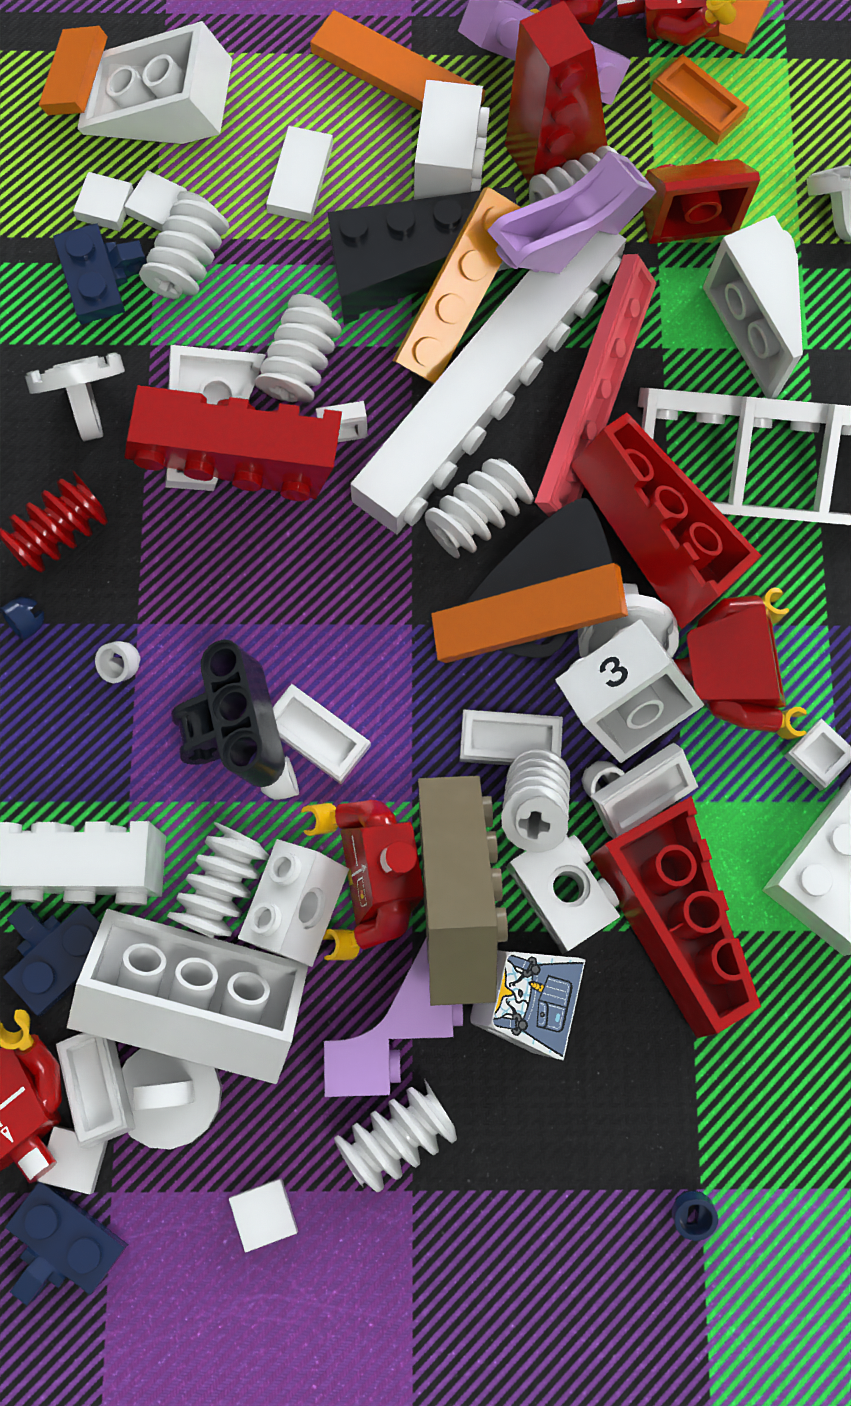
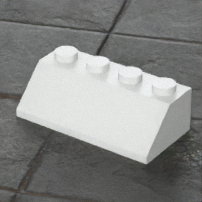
M107 909L76 983L67 1028L277 1084L292 1043L308 965Z

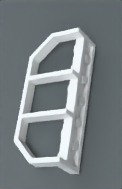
M640 388L638 407L644 408L641 428L652 439L654 436L655 419L677 420L678 411L697 412L696 422L725 424L726 415L740 416L728 503L711 501L722 514L851 525L850 513L829 512L840 435H851V406ZM773 419L791 420L790 430L819 432L820 423H826L813 510L742 504L753 427L772 428Z

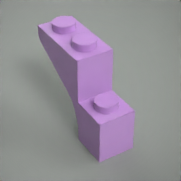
M469 0L458 32L479 47L515 61L520 20L535 13L512 0ZM591 41L595 49L601 100L606 104L612 105L631 60Z
M608 151L583 178L568 189L501 216L487 231L498 243L496 247L497 254L510 267L518 269V267L531 269L534 272L545 271L559 274L598 231L617 235L657 191L628 157Z
M427 937L384 1019L372 1030L358 1037L346 1040L324 1041L325 1097L390 1095V1083H401L400 1050H389V1039L453 1037V1026H463V1004L430 1006Z

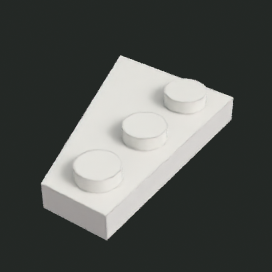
M171 345L168 389L202 393L207 398V404L217 405L218 401L229 399V397L250 399L255 386V379L260 373V366L265 360L266 354ZM166 467L165 487L214 491L218 478L215 477L209 481L191 479L184 475V471Z

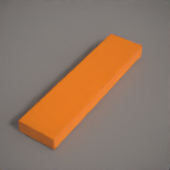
M334 9L310 41L313 54L421 112L426 80L475 85ZM482 89L481 105L485 101L486 90Z
M611 563L431 613L437 660L448 663L628 616L620 566Z

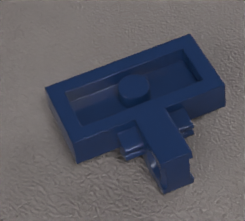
M98 223L53 235L80 324L124 313L125 308L118 287L128 282L127 277L139 274L142 266L147 264L140 241L117 245L116 242L104 244Z
M24 904L7 918L26 940L17 947L24 958L3 978L37 1016H43L78 981L101 924L99 918L84 904L63 922L55 915H52L44 922L31 906L26 907Z
M38 1182L5 1227L28 1246L20 1258L29 1266L10 1293L28 1306L31 1300L34 1301L49 1281L59 1288L68 1277L86 1293L91 1295L129 1244L55 1186Z

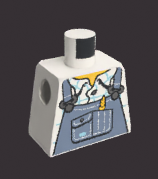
M497 951L496 1003L473 1004L470 1016L471 1023L532 1053L564 1060L585 959Z

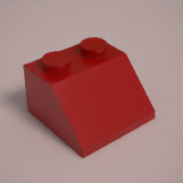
M709 159L698 164L681 166L665 164L655 169H648L645 178L657 191L642 207L649 244L729 235L739 231L759 185V172L739 159L723 161Z

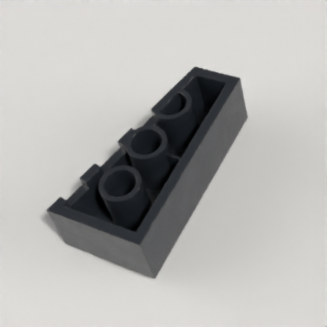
M513 186L493 189L517 204ZM482 191L327 212L344 325L358 320L359 314L379 307L380 311L398 304V299L421 290L423 294L428 293Z

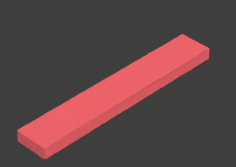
M638 254L623 255L535 499V503L548 517L565 505L582 497L585 487L570 465L600 431L607 426L651 301L656 281Z

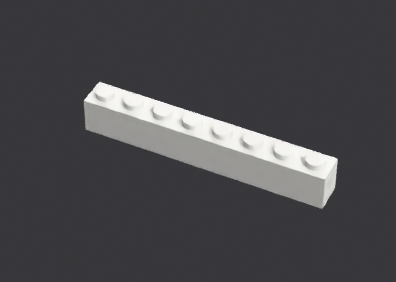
M598 231L559 274L545 271L534 272L530 269L351 482L352 502L396 535L407 523L410 526L416 524L427 509L428 502L426 499L437 487L439 490H443L454 477L458 469L455 465L465 452L472 455L486 436L487 432L484 429L493 418L500 420L505 416L515 400L513 393L522 383L526 386L532 383L543 366L541 359L550 349L554 352L559 350L570 334L571 328L569 325L577 316L582 319L587 316L598 299L596 292L604 283L609 286L614 283L627 239L619 233L614 235Z

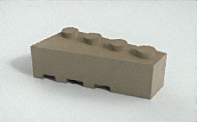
M480 776L418 778L430 1006L496 1003L498 942L508 940L506 908H496L495 901H502L503 892L501 869L491 868L490 863H497L498 859L496 831H486V827H493L491 796H482Z

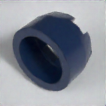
M19 597L0 608L3 618L22 641L37 633L44 622L43 610L34 614L31 613L30 609L37 604V601L29 597Z
M695 1190L684 1191L676 1197L672 1207V1217L677 1231L684 1238L693 1241L704 1240L711 1236L718 1225V1214L711 1199L703 1192ZM691 1205H695V1223L687 1222L688 1209Z

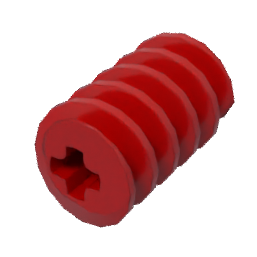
M74 471L73 475L77 485L74 486L60 478L57 481L61 497L58 498L44 490L41 496L45 509L42 510L28 502L25 505L29 517L27 522L12 514L9 516L14 532L10 534L0 528V539L25 569L26 566H30L40 573L44 572L46 569L42 554H46L56 561L60 560L61 554L57 545L58 542H62L72 549L77 547L73 535L74 530L81 532L87 537L93 535L88 521L90 518L104 526L108 523L102 505Z

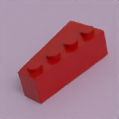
M565 1L522 19L519 24L505 147L528 184H530V180L534 175L544 174L546 176L549 169L553 167L562 168L569 160L578 161L583 154H595L599 147L608 146L595 49Z
M137 385L124 458L134 460L137 466L148 470H162L164 467L184 471V475L195 480L209 481L215 477L232 481L235 487L246 491H259L261 488L281 492L282 497L292 501H307L309 498L316 500L334 468L342 411L324 409L323 418L300 416V406L279 403L278 410L261 411L256 410L250 404L249 399L229 397V399L218 401L217 405L207 404V398L202 393Z
M625 413L603 428L570 465L662 602L670 608L681 630L715 601L762 556L628 413Z
M692 796L607 842L590 857L603 879L607 881L615 892L621 910L696 1038L718 1034L759 1009L761 1005L739 938H734L726 914L729 908L723 890H718L709 862L712 856L706 838H701L694 817L697 811Z

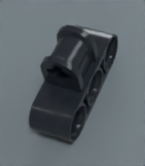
M226 639L216 641L208 646L201 658V673L206 692L182 702L171 713L173 723L179 726L183 744L179 749L180 759L183 763L190 765L206 764L221 759L224 767L251 785L261 788L270 786L282 775L285 767V756L264 670L257 660L233 641ZM257 752L255 759L249 764L250 758Z

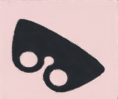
M587 498L577 499L547 518L495 567L475 590L466 604L575 574L582 570L611 564L612 559L607 540L591 502ZM568 632L557 634L553 641L545 645H538L529 641L502 648L499 651L523 657L542 658L551 656L562 647Z

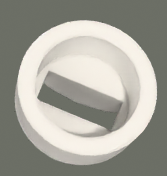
M121 641L108 643L101 646L96 653V669L99 675L107 682L118 683L130 679L137 673L139 668V653L130 643ZM116 653L122 656V658L113 657V655Z
M287 756L285 757V767L280 778L270 786L260 787L262 793L274 800L287 799L299 795L296 775Z
M596 761L584 771L582 777L584 790L591 796L601 790L597 782L601 776L607 784H610L625 773L611 762Z

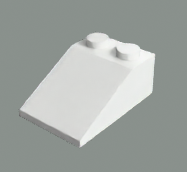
M203 21L105 50L100 60L85 112L80 113L77 129L83 135L178 144L219 135L221 133L232 58Z
M773 215L723 237L703 285L705 293L767 399H776L803 355L798 254L796 253L792 236L781 228Z

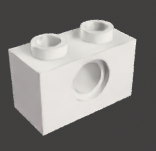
M566 835L564 841L556 848L545 852L526 851L510 861L506 867L562 954L620 917L614 908L619 905L615 892L605 879L601 878L598 881L595 879L586 865L590 861V856L575 835L569 838ZM569 876L576 881L579 887V895L576 901L564 902L555 895L553 883L556 877Z
M277 839L238 939L312 967L349 868L318 851Z

